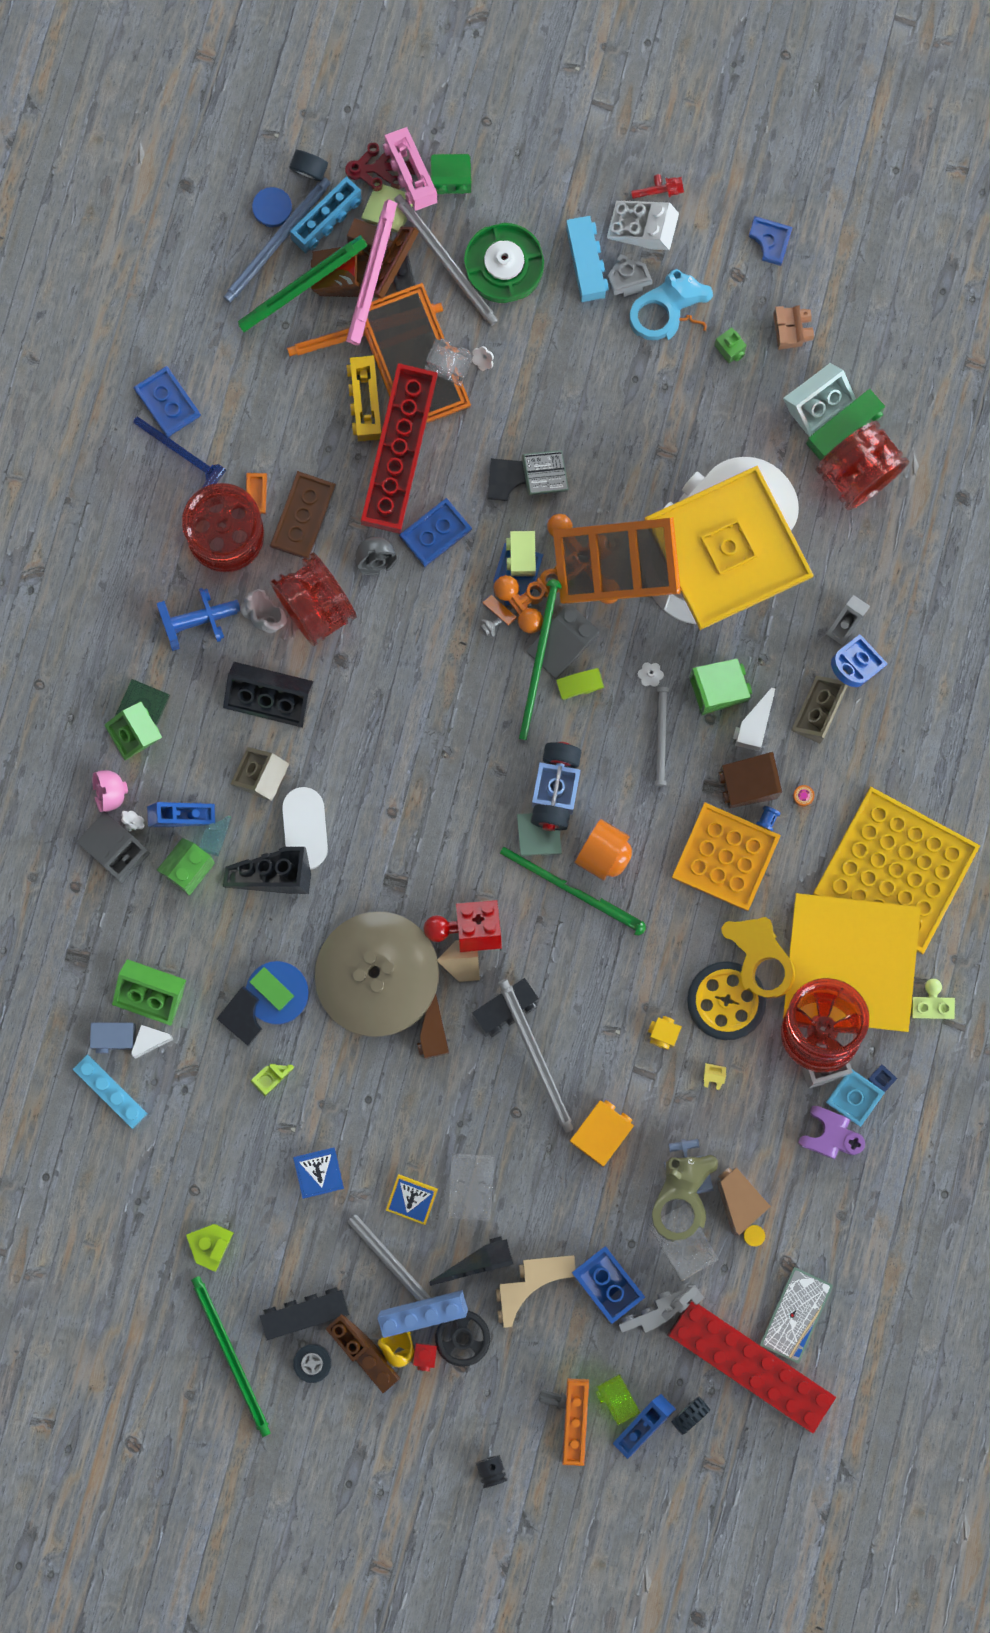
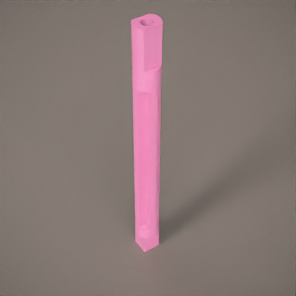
M389 199L384 202L346 340L354 345H360L395 216L397 203Z

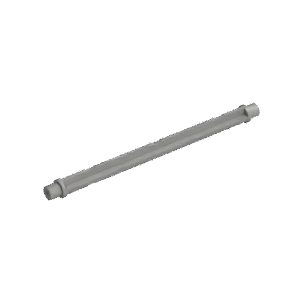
M401 194L396 196L394 201L398 204V208L413 227L420 231L419 235L480 312L483 319L487 320L491 326L497 323L498 320L494 316V312L482 299L412 206L408 204Z
M503 979L498 982L501 994H503L520 1035L553 1105L559 1124L563 1127L565 1133L573 1130L572 1120L562 1103L559 1092L515 996L513 987L510 986L507 979Z

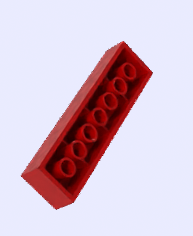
M398 363L362 513L361 525L401 534L438 372Z
M690 1300L688 1302L690 1305L680 1314L667 1336L814 1434L835 1401L836 1396L701 1305H695Z

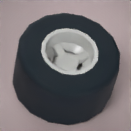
M295 150L289 168L313 180L322 181L328 162L311 153Z

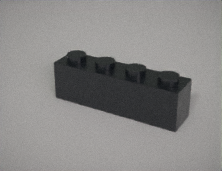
M337 1287L326 1290V1295L321 1297L313 1294L304 1297L305 1302L299 1304L294 1300L284 1303L285 1308L276 1310L275 1306L263 1310L264 1314L260 1315V1320L266 1340L268 1341L335 1320L340 1315H350L343 1290L338 1291Z

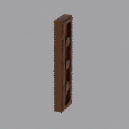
M401 226L382 261L373 294L374 298L383 299L420 232L416 227Z

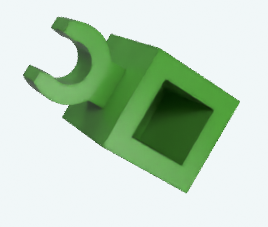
M732 327L716 338L714 344L729 364L734 360L737 362L743 358L747 347L741 336Z

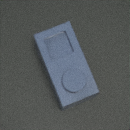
M91 1023L90 1048L100 1054L109 1053V1050H133L136 1024Z

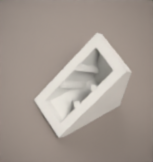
M141 1025L131 1054L134 1058H138L174 1039L168 1033Z

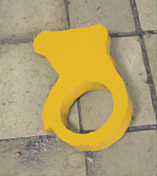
M767 917L741 922L727 921L723 924L721 928L723 936L734 941L746 953L741 971V980L745 990L751 989L755 994L765 998H778L785 995L794 983L795 968L787 954L775 938L777 936L773 932L771 920ZM767 959L779 960L785 970L783 982L773 990L761 989L755 980L757 967Z

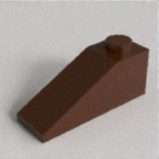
M436 994L426 1011L420 1035L421 1042L417 1043L419 1055H424V1059L449 1054Z

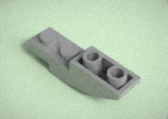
M689 1282L677 1286L678 1291L671 1294L669 1290L657 1294L658 1299L654 1300L657 1309H653L651 1306L641 1310L642 1315L633 1317V1314L621 1318L622 1323L618 1324L620 1332L623 1333L641 1325L643 1332L646 1333L665 1323L666 1320L662 1317V1312L666 1308L672 1309L670 1306L671 1302L689 1286Z

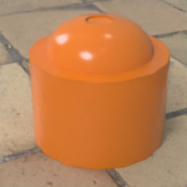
M600 819L574 864L603 881L607 876H618L624 871L632 856V848L628 843L630 836Z

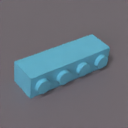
M590 216L569 219L566 221V231L581 302L605 298L606 291L609 288L607 278L603 279L602 272H605L603 260H599L598 253H601L600 243L595 241L594 234H597L596 224L591 222Z

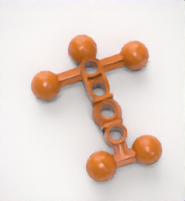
M565 514L553 515L547 523V530L552 537H554L553 530L573 528L571 519ZM597 535L599 559H607L613 551L612 541L605 535ZM575 536L565 537V544L573 553L567 557V566L573 570V573L568 574L569 581L584 571L593 580L589 542L588 548L582 547ZM579 556H587L589 562H582ZM557 565L554 569L543 571L540 577L536 579V582L530 583L526 592L521 596L518 594L519 584L512 576H501L494 583L495 595L500 600L509 601L518 613V625L525 633H536L542 627L543 616L541 612L534 608H528V605L538 604L542 601L543 597H548L550 588L546 586V579L553 578L558 580ZM601 572L603 592L621 590L618 582L614 579H606ZM532 589L538 590L539 593H540V596H538V597L532 596V595L530 594V590H532ZM618 599L601 600V602L605 604H612L616 602Z

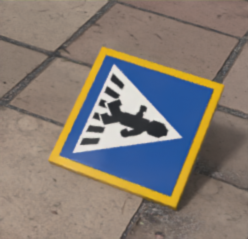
M398 1174L386 1211L426 1225L438 1189Z

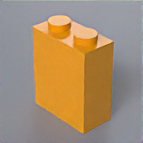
M600 1100L569 1141L602 1167L605 1166L634 1127L631 1124L633 1120L624 1113L620 1115L614 1111L616 1107L607 1100L604 1102Z

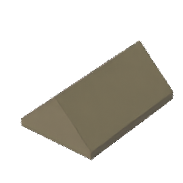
M816 676L792 731L820 744L829 729L848 685L837 679Z

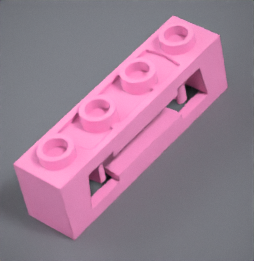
M405 127L386 134L383 149L387 156L390 155L392 159L390 163L393 171L398 172V182L400 187L405 188L407 192L405 196L408 204H412L416 211L437 203V191L408 128ZM407 150L409 152V161L418 178V181L414 182L415 189L412 177L403 157L407 156Z

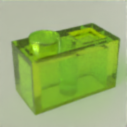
M619 1373L597 1385L598 1391L595 1393L601 1404L603 1402L606 1403L617 1425L640 1414Z

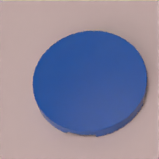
M273 961L261 965L251 974L246 988L259 999L256 1005L255 1016L269 1024H285L294 1020L301 1014L308 1002L309 989L305 977L295 966L286 962ZM263 967L295 996L281 1011L250 983Z

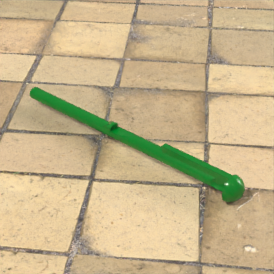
M551 579L546 584V586H549L550 592L546 602L519 739L527 740L557 589H562L560 581L556 579Z
M506 847L502 848L501 855L635 930L634 935L639 936L645 932L646 925L638 918L603 898L599 901L585 892L565 884L566 880L558 878Z

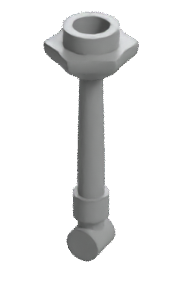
M514 608L510 610L513 614L517 613ZM500 618L493 622L483 619L481 620L482 625L480 629L485 636L494 637L495 626L503 621Z

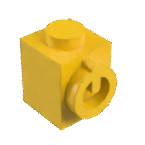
M663 1016L662 1019L658 1017L656 1022L652 1021L649 1026L648 1033H651L649 1043L665 1050H669V1047L673 1048L681 1026L674 1024L675 1020Z

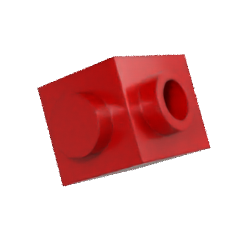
M416 1343L413 1366H417V1370L430 1371V1368H435L437 1346Z

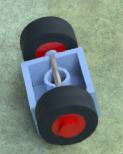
M566 742L546 743L543 754V762L545 763H539L532 801L533 815L531 823L533 825L541 827L546 831L567 830L570 814H573L580 770L574 769L578 768L582 753L580 748Z

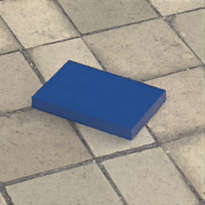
M168 366L133 387L167 438L201 416Z
M445 498L399 534V537L421 564L426 567L472 531V528L451 502Z

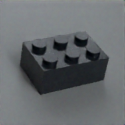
M526 978L512 986L523 1012L525 1011L528 1014L537 1008L539 998ZM499 994L472 1012L473 1019L485 1037L490 1035L492 1038L502 1031L501 1027L506 1023L509 1026L515 1023L503 994Z

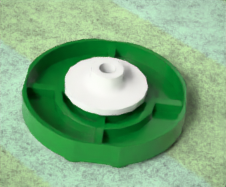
M500 223L484 227L472 237L465 251L464 267L469 282L481 297L496 303H508L524 299L537 288L544 272V258L539 241L529 230L513 223Z

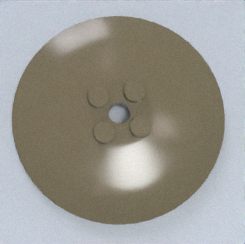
M389 912L363 913L340 924L324 942L315 966L316 991L325 1011L343 1028L369 1037L393 1035L413 1025L431 1005L439 982L438 958L431 941L409 919ZM373 967H379L380 975L377 978L370 977V970Z

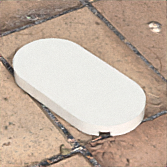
M307 787L296 788L287 794L283 802L286 847H306L311 870L321 865L328 853L324 803L321 796L315 790Z

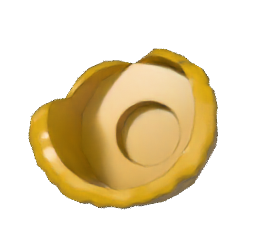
M410 1331L385 1338L381 1337L378 1340V1346L381 1348L386 1360L393 1367H404L413 1360L415 1351ZM398 1347L405 1349L394 1353Z

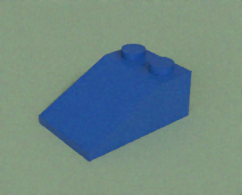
M606 1246L572 1272L610 1324H613L645 1298Z

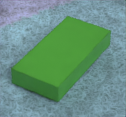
M265 967L250 981L279 1011L295 997Z

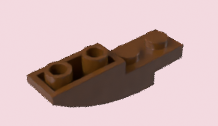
M340 1315L326 1328L327 1332L352 1362L356 1361L382 1393H385L401 1379L387 1363L388 1361L383 1352L345 1316Z

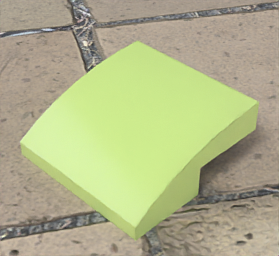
M383 185L380 191H372L361 217L362 220L378 225L384 202L388 199L394 201V198L399 194L406 200V192ZM397 204L391 231L398 233L401 226L405 225L407 218L398 208Z

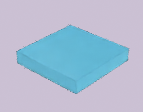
M852 1069L853 1073L843 1077L826 1103L861 1127L885 1092Z

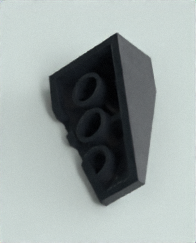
M282 847L279 851L270 854L265 853L261 857L252 860L247 859L226 866L223 887L286 894H309L311 870L306 847Z
M501 1236L489 1239L490 1244L481 1247L429 1281L430 1286L513 1265L507 1239L502 1240Z

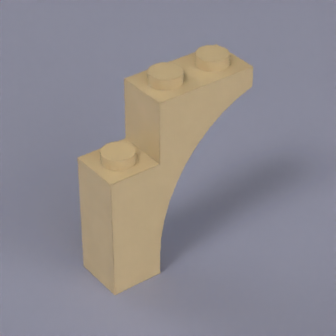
M574 1255L523 1260V1265H519L520 1278H524L525 1282L499 1284L500 1289H496L497 1302L501 1301L502 1310H498L499 1323H503L504 1328L512 1327L520 1306L536 1289L558 1279L575 1277L572 1274L576 1270Z

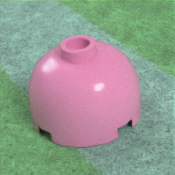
M101 770L93 773L92 784L93 790H96L97 794L95 802L100 812H109L121 806L124 801V794L128 793L127 783L125 781L122 782L121 777L113 771Z

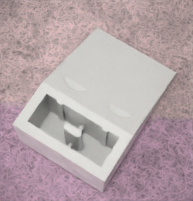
M616 201L607 238L648 249L670 250L679 213L670 202Z

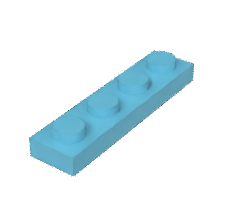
M88 1054L73 1068L132 1129L148 1114Z

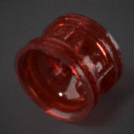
M872 421L849 435L832 449L816 467L817 473L823 474L822 479L830 481L842 493L839 500L841 503L846 502L845 508L848 511L862 505L879 493L909 464L907 457L901 458L903 452L895 446L886 434V431L879 429L880 424L878 421Z
M228 483L211 484L198 490L189 499L184 508L182 528L193 556L206 568L218 572L237 571L248 566L260 553L264 543V526L255 500L244 489ZM223 504L220 512L214 513L209 510V508L215 505ZM241 508L246 511V515L242 519H235L232 516L233 510ZM200 521H208V530L205 532H198L196 530V526ZM221 522H223L224 524L226 523V527L222 528V526L220 527L219 524ZM241 530L247 534V538L245 541L237 543L232 539L233 533ZM214 538H221L224 541V546L221 550L214 551L210 548V543Z
M313 552L309 555V560L306 558L301 560L303 568L295 573H288L286 576L280 574L278 575L279 580L272 579L270 584L295 625L314 647L318 644V639L321 641L325 640L327 636L342 626L347 625V619L354 620L357 618V615L332 573Z

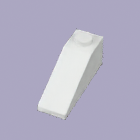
M771 688L741 722L740 727L735 728L733 739H736L735 746L755 751L761 749L775 688Z

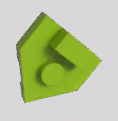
M213 1224L186 1234L195 1262L216 1272L234 1232Z

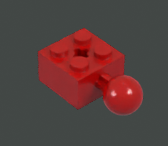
M498 900L456 904L457 921L448 922L446 918L435 915L428 918L424 924V934L433 942H441L449 934L458 933L460 952L502 949Z

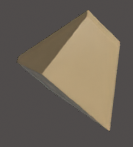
M455 940L437 959L438 963L459 982L480 980L478 951L460 952L459 940Z

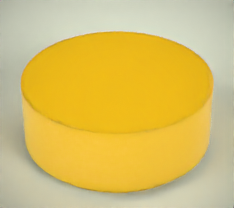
M751 1225L745 1229L743 1237L749 1246L756 1247L764 1242L765 1232L760 1226Z

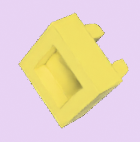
M705 1063L704 1086L708 1088L709 1082H716V1089L719 1090L722 1084L725 1083L726 1067Z

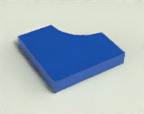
M754 216L748 237L760 245L763 253L762 261L781 266L793 227Z

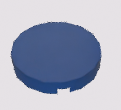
M276 187L265 188L254 197L252 203L253 214L259 223L267 227H279L284 224L292 213L291 199L282 189Z

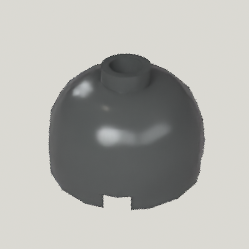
M371 536L366 538L358 546L355 554L358 569H360L362 574L366 575L380 574L379 570L384 568L388 571L397 562L393 545L381 537Z

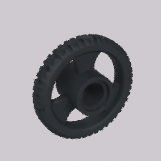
M468 1311L466 1317L455 1320L458 1323V1329L454 1331L452 1340L442 1341L443 1331L451 1321L440 1323L435 1333V1344L441 1357L448 1363L459 1367L471 1366L479 1362L486 1355L490 1346V1331L486 1322L476 1313ZM470 1320L475 1321L481 1328L483 1341L473 1339L472 1332L467 1328ZM461 1332H465L469 1336V1341L464 1345L459 1344L456 1340L457 1335ZM455 1348L461 1350L471 1348L475 1355L468 1359H457L451 1356V1353Z

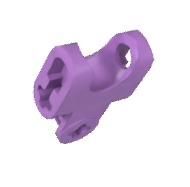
M819 1106L811 1107V1116L821 1121L824 1130L818 1138L800 1137L798 1141L800 1146L832 1159H836L839 1150L850 1155H856L863 1151L865 1148L864 1138L860 1134L847 1129L850 1119ZM856 1139L859 1147L851 1149L849 1141Z

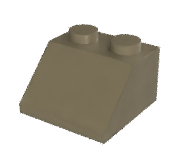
M247 747L231 781V785L260 798L272 801L282 778L286 774L289 763L273 753Z

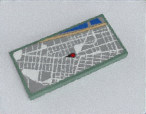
M793 1267L759 1345L799 1364L833 1285Z

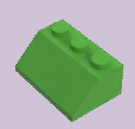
M127 959L118 975L112 1005L171 1026L183 996L186 980Z

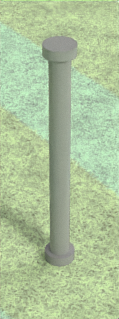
M658 687L657 775L654 786H667V781H665L667 693H669V688Z

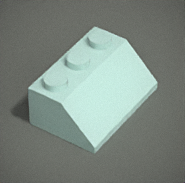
M829 363L783 399L793 418L807 435L811 436L856 400V397L844 371Z

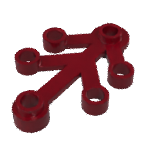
M377 143L368 144L367 152L358 161H350L345 167L346 175L350 179L363 180L371 186L373 191H380L382 189V179L391 184L393 188H401L400 184L393 183L398 181V175L393 176L387 172L393 171L391 163H386L391 158L390 155L387 156L384 152L373 164H367L372 157L379 154V145ZM408 159V161H405V164L410 174L416 175ZM373 172H374L375 174H377V175L380 176L381 178H379V177H374V178H372V177H371L369 174H367V173H373Z

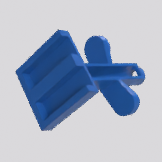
M200 588L199 592L205 608L171 618L165 601L156 603L172 651L180 649L176 635L178 632L208 622L211 623L216 641H221L224 638L221 626H216L215 620L240 612L238 600L210 607L208 601L211 598L208 589L203 590V588Z

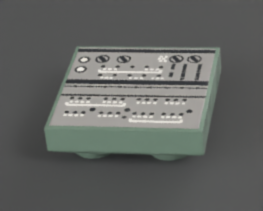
M562 450L522 455L528 495L566 492L569 490Z

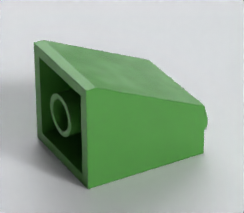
M182 838L157 871L190 896L214 866L215 862L208 853L195 843Z

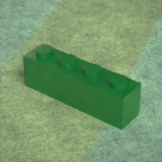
M869 388L808 438L806 445L821 462L826 458L829 460L837 454V449L840 446L846 447L850 444L855 434L861 435L866 431L867 425L871 421L877 422L884 415L883 411L886 406Z

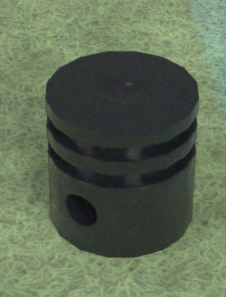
M500 1455L476 1462L479 1476L483 1478L481 1480L484 1483L483 1488L508 1481L507 1477H504L506 1473L503 1472L504 1467Z

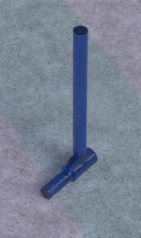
M138 416L134 419L133 423L206 473V482L195 495V498L201 502L210 489L217 484L226 472V469L219 464L210 467Z

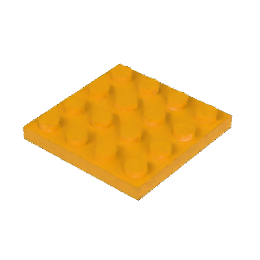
M704 802L672 879L748 912L781 835Z

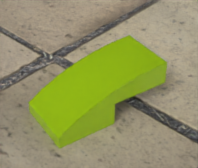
M599 668L556 680L563 700L604 688Z

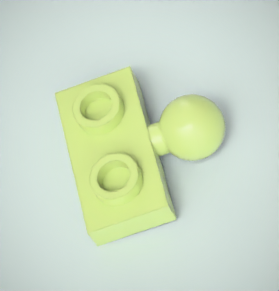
M930 979L925 984V990L929 997H912L911 1018L955 1019V998L938 997L942 989L941 982L937 979Z

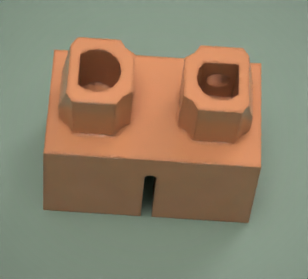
M800 305L793 308L775 307L773 316L778 350L801 347L803 342L814 339L813 327L803 328L802 323L811 322L812 320L810 309H800Z

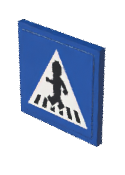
M335 1147L293 1157L303 1199L344 1189Z

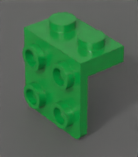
M434 154L431 156V180L437 194L471 193V157L469 154Z

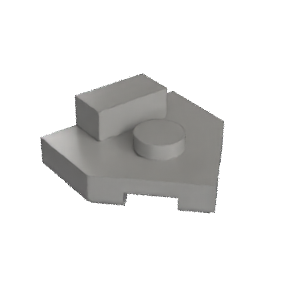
M622 254L619 255L615 266L608 274V281L614 295L621 293L624 297L642 292L644 286L652 284V278L646 264L630 260Z
M689 1285L671 1302L670 1306L672 1309L666 1308L662 1312V1317L667 1321L677 1311L682 1313L690 1305L688 1303L690 1300L697 1305L704 1296L694 1285Z

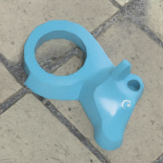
M674 269L666 276L662 285L635 300L629 313L631 328L637 336L647 340H659L665 337L669 340L679 328L680 310L698 302H708L713 297V291L709 285L701 284L691 275L683 274L680 270ZM647 304L661 305L666 309L669 321L662 329H646L639 322V310Z

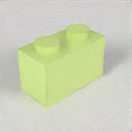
M510 531V538H506V550H510L511 558H507V570H511V576H535V531Z

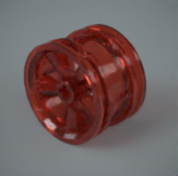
M820 978L804 984L794 994L782 1020L781 1040L786 1052L797 1064L811 1071L831 1072L844 1067L853 1059L867 1034L870 1021L867 1004L854 987L841 980ZM816 1003L818 1015L810 1018L800 1008L807 1004ZM833 1006L840 1009L846 1015V1017L836 1022L829 1016ZM798 1027L807 1028L808 1036L804 1037ZM838 1033H853V1040L845 1046L840 1044L836 1038ZM816 1045H826V1048H822Z

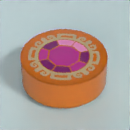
M801 785L795 789L793 800L799 806H808L814 800V791L807 785Z

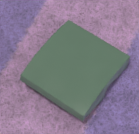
M533 813L517 814L520 856L562 854L560 831H546L541 827L533 825L531 823Z

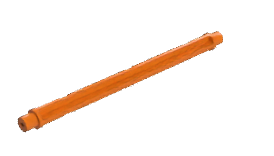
M441 302L434 305L433 303L431 304L435 315L443 311ZM422 306L369 323L373 333L427 317ZM350 328L296 343L294 346L287 348L289 357L299 356L320 348L346 342Z

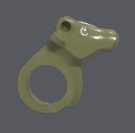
M713 1155L685 1158L672 1157L666 1161V1179L652 1209L653 1226L657 1233L666 1240L672 1242L685 1240L694 1235L699 1227L704 1229L706 1211L697 1194V1190L706 1178L718 1168V1159ZM670 1200H683L693 1209V1224L685 1232H671L665 1228L661 1221L662 1208Z

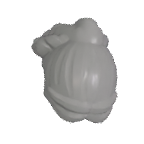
M253 590L244 597L240 611L245 618L251 620L256 628L268 633H275L285 626L287 618L283 609L276 607L272 603L265 590Z

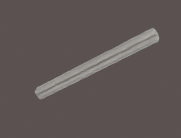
M353 1215L348 1220V1224L417 1301L431 1298L357 1215Z

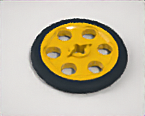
M725 961L708 965L695 976L688 990L687 1003L692 1020L701 1031L715 1039L736 1040L748 1035L759 1025L765 1013L766 998L755 994L751 989H748V991L753 994V999L750 1002L742 1000L741 994L745 991L741 980L743 965L739 963ZM755 974L757 985L764 989L762 982ZM735 975L738 978V985L734 987L729 986L727 983L728 976ZM709 980L717 981L718 989L716 991L708 990L706 984ZM728 995L730 996L729 1000L734 1003L724 1006V1002L715 997L725 998ZM703 1000L711 1001L712 1009L710 1011H704L701 1008ZM739 1010L745 1011L747 1014L746 1021L739 1022L735 1017L736 1012ZM716 1016H725L727 1019L726 1025L723 1027L718 1026L715 1023Z

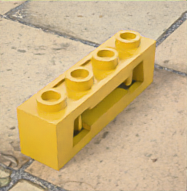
M374 356L350 358V365H347V375L352 377V384H348L349 396L354 397V403L350 404L351 416L356 418V423H352L353 435H357L358 442L380 440L381 423ZM369 372L371 374V379H368L367 373ZM357 375H360L361 383H369L372 417H375V424H372L371 415H364L365 424L361 423L363 412L360 382L357 380Z

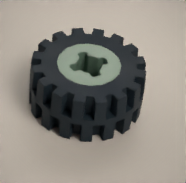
M697 1397L671 1423L684 1435L705 1417L711 1409L700 1397Z

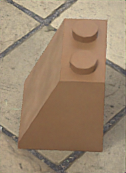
M729 1167L718 1176L720 1180L717 1182L731 1231L734 1235H740L771 1206L738 1168L731 1170Z

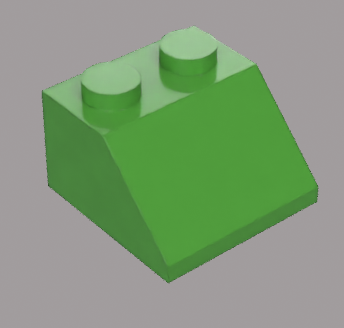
M142 702L121 711L104 724L124 760L136 755L162 738L158 727L152 721L148 710Z

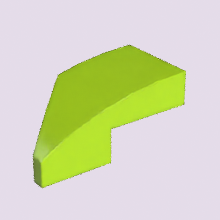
M270 1064L263 1068L250 1082L265 1097L294 1069V1066Z

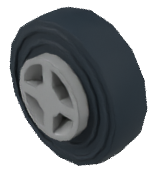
M308 1344L296 1353L293 1359V1368L296 1375L302 1381L317 1383L329 1374L331 1370V1357L324 1347L317 1344Z

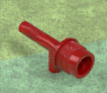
M656 174L653 177L655 186L631 191L632 199L668 192L670 198L676 194L684 193L682 177L665 178L666 184H662L661 175Z

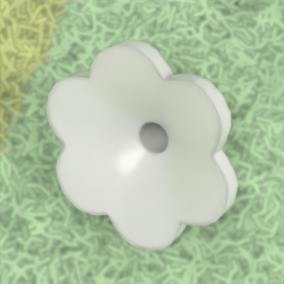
M481 346L473 350L474 357L472 361L475 365H478L480 370L484 371L493 367L492 360L494 356L486 347Z
M647 662L638 671V677L641 679L643 686L651 685L656 687L659 685V680L663 679L664 673L660 670L659 664Z
M134 811L122 812L121 821L125 824V830L132 831V829L144 828V819L141 816H138Z

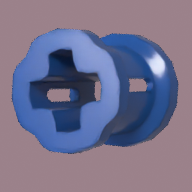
M763 806V814L756 825L773 831L774 822L781 813L769 806Z

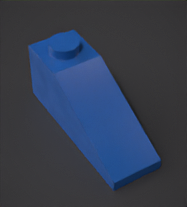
M156 802L147 806L148 827L215 825V804Z
M660 1394L613 1442V1445L629 1459L671 1416L676 1408Z

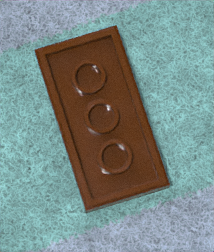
M297 471L270 547L309 560L336 484Z

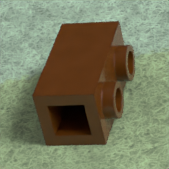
M354 218L347 234V242L353 241L361 235L367 243V247L364 250H367L370 254L377 227ZM391 232L388 238L384 257L393 243Z

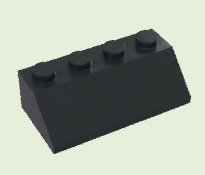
M233 662L227 677L223 708L303 728L314 681Z

